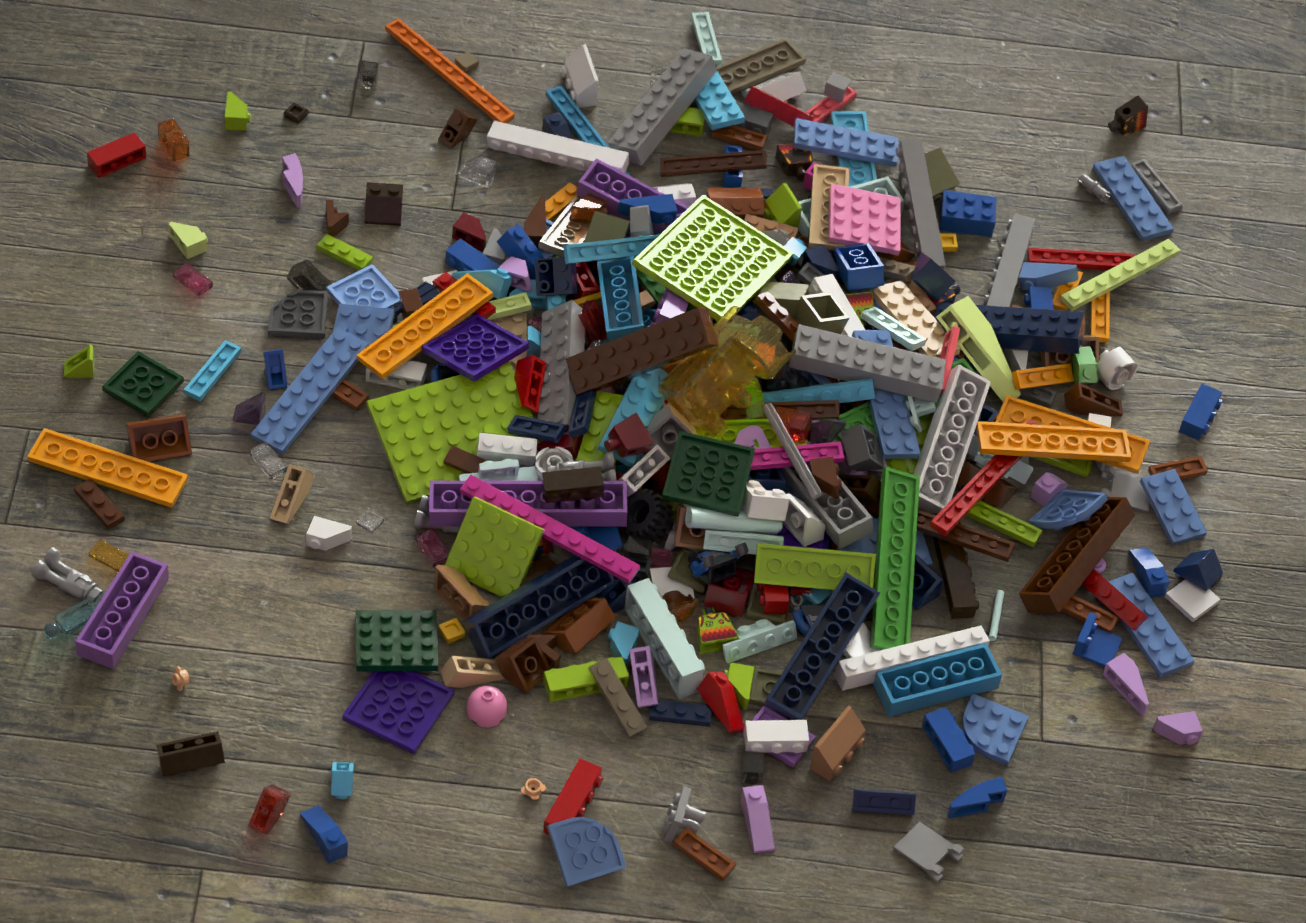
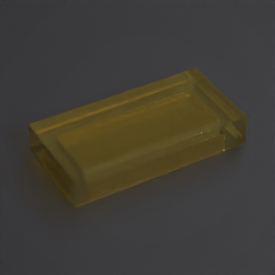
M102 539L89 551V557L119 572L129 556L128 553Z

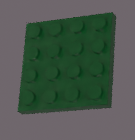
M679 431L662 499L739 517L755 448Z
M356 610V672L438 671L436 610Z

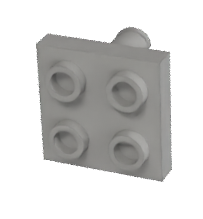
M683 786L680 793L676 792L673 803H670L667 812L669 817L665 821L662 832H665L663 841L672 843L679 828L683 830L688 828L697 834L700 824L704 821L706 811H701L688 804L691 788Z

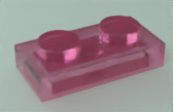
M187 262L173 272L175 279L198 296H201L213 287V282Z
M433 528L415 535L416 542L433 568L446 563L449 552Z

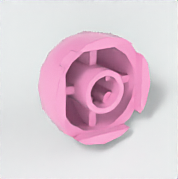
M493 686L477 688L470 694L467 700L466 712L468 718L471 721L477 722V725L480 727L489 728L497 726L506 717L507 701L505 695Z

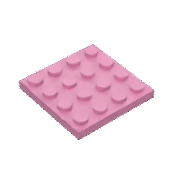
M831 184L829 188L828 242L848 246L870 243L874 251L899 255L901 198Z

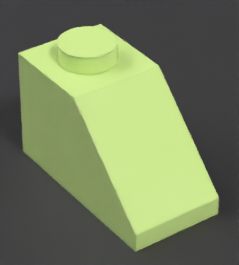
M175 222L169 223V236L187 259L207 251V236L198 227Z

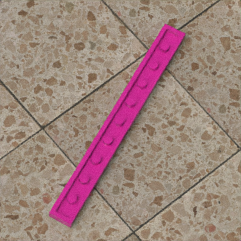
M470 475L460 488V493L471 499L476 496L545 529L542 535L543 538L630 584L640 569L639 564L473 475Z

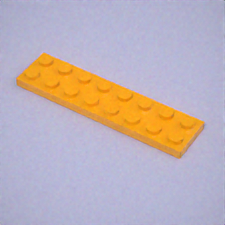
M467 273L358 353L357 360L381 379H384L422 351V345L450 330L492 299L493 292Z
M1009 395L1006 396L995 421L998 423L1026 424L1029 420H1032L1039 425L1113 429ZM1127 433L1131 452L1130 462H1098L1138 474L1149 448L1150 440Z
M980 421L976 425L980 454L1130 462L1131 460L1126 430Z
M45 428L27 455V461L84 480L91 479L96 484L170 508L174 506L188 481L187 474Z

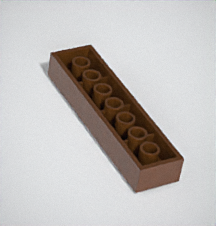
M698 307L568 357L566 362L575 393L579 395L589 390L594 392L600 391L716 347L719 344L708 309Z
M1107 497L1108 500L1091 515L1090 519L1077 522L1072 526L1020 591L1019 596L1027 612L1059 614L1066 603L1072 598L1073 594L1134 518L1135 514L1127 497Z

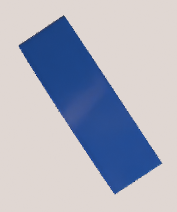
M724 146V153L742 152V147ZM742 171L723 172V188H741Z
M1003 777L977 784L958 796L950 804L947 814L948 819L987 812L989 804L1004 802L1007 788Z

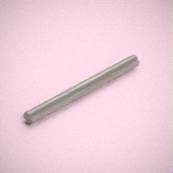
M765 404L763 412L813 499L821 497V489L773 404Z

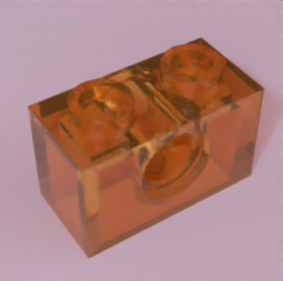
M172 118L157 123L158 139L172 161L189 157V140L176 120Z

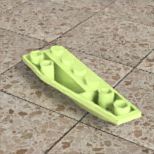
M969 296L950 305L936 316L946 331H949L953 326L960 328L957 345L982 377L991 381L990 387L1003 403L1007 395L1015 398L1021 395L1020 390H1015L1010 367L991 324Z

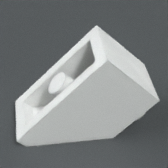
M314 516L306 533V546L326 551L349 542L352 538V526Z

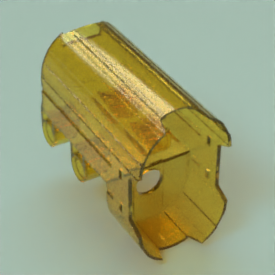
M738 306L730 307L713 326L718 346L682 359L658 385V393L662 394L668 403L685 419L714 436L720 435L726 430L727 425L721 418V415L730 405L744 408L751 403L752 397L746 390V387L757 376L763 379L774 378L796 354V349L788 353L780 342L783 331L776 324L764 316H759L752 321L736 315L739 310Z

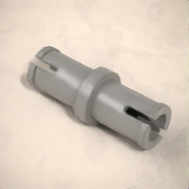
M1085 173L1078 178V183L1087 188L1090 194H1095L1103 202L1110 198L1109 195L1111 193L1100 186L1098 181L1092 180Z

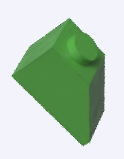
M1081 347L1079 354H1072L1073 376L1075 380L1073 384L1077 382L1081 384L1097 383V363L1091 347Z

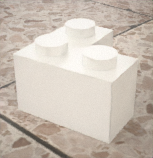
M749 480L746 485L741 509L748 518L785 521L790 499L783 490L773 489L768 491L758 481Z

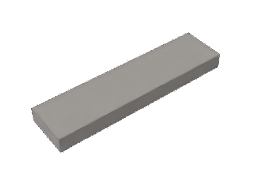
M1145 159L1130 164L1149 193L1168 215L1182 210L1183 204Z

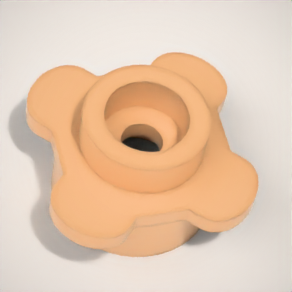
M175 667V673L171 677L174 686H177L178 691H182L183 686L189 684V675L186 670Z
M530 778L527 780L525 787L521 788V793L530 796L532 800H538L539 795L545 791L546 787L538 779Z

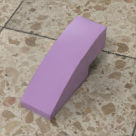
M296 153L282 157L283 185L296 207L299 208L303 199V174L300 161Z

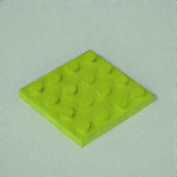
M475 496L471 500L445 566L454 567L465 576L467 581L503 598L521 586L545 529Z

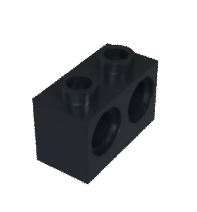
M784 363L767 373V388L771 391L810 386V380L807 377L802 376Z

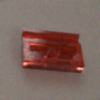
M594 300L588 302L581 311L582 313L578 314L594 346L597 347L606 340L607 333L605 319Z

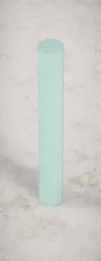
M997 590L989 633V640L991 641L997 639L1004 598L1003 590Z

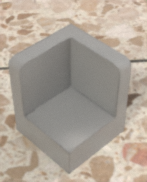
M833 72L826 81L824 95L842 102L845 91L851 84V79Z

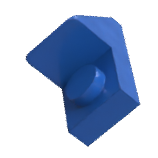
M283 349L263 351L264 372L268 389L288 387Z

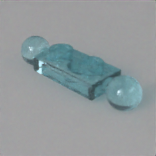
M104 594L98 595L94 603L90 598H87L55 616L56 624H46L43 629L44 635L49 639H54L59 635L60 630L67 635L85 625Z

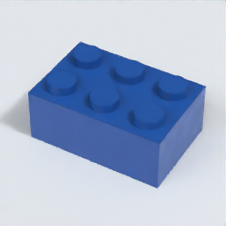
M943 190L940 203L939 231L992 237L996 223V197Z
M870 243L834 247V262L838 265L840 270L839 276L848 290L858 291L862 288L874 289L878 286H884V265Z

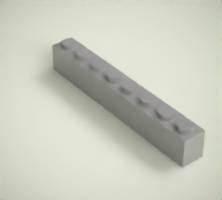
M922 139L900 140L898 147H896V156L900 160L899 172L903 176L902 188L906 192L904 199L905 204L909 208L907 215L908 220H911L912 224L910 232L915 240L913 244L914 252H917L918 258L921 253H924L944 270L946 264Z
M1015 213L1013 220L1009 219L1006 229L1009 232H1005L1003 242L1006 244L1001 245L999 255H1002V257L997 258L995 267L998 270L994 269L991 280H994V283L990 282L987 292L990 295H986L984 305L1010 307L1033 230L1034 218Z

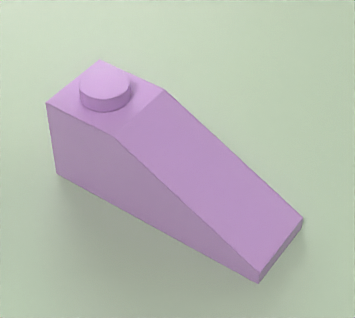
M650 646L629 649L638 708L658 705L656 672L653 652Z
M1123 653L1106 663L1103 676L1143 716L1146 713L1149 701L1137 665Z
M763 785L743 787L740 803L753 852L756 854L774 851L769 808Z

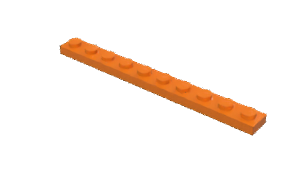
M398 18L385 25L386 32L494 121L508 123L514 119L515 113Z

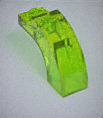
M752 378L737 381L739 387L737 388V393L742 399L746 419L766 416L763 412L765 403L758 379Z

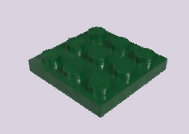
M137 351L102 386V391L149 417L184 382V377Z

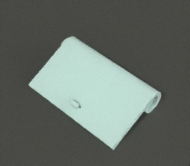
M683 504L687 508L685 524L688 528L777 535L782 529V521L748 518L742 509H740L739 517Z

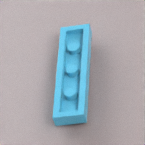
M225 340L184 388V394L201 402L240 355L241 347Z

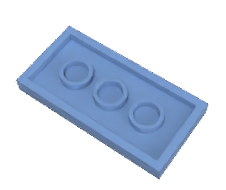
M1175 469L1141 478L1140 484L1171 546L1206 536L1207 531Z

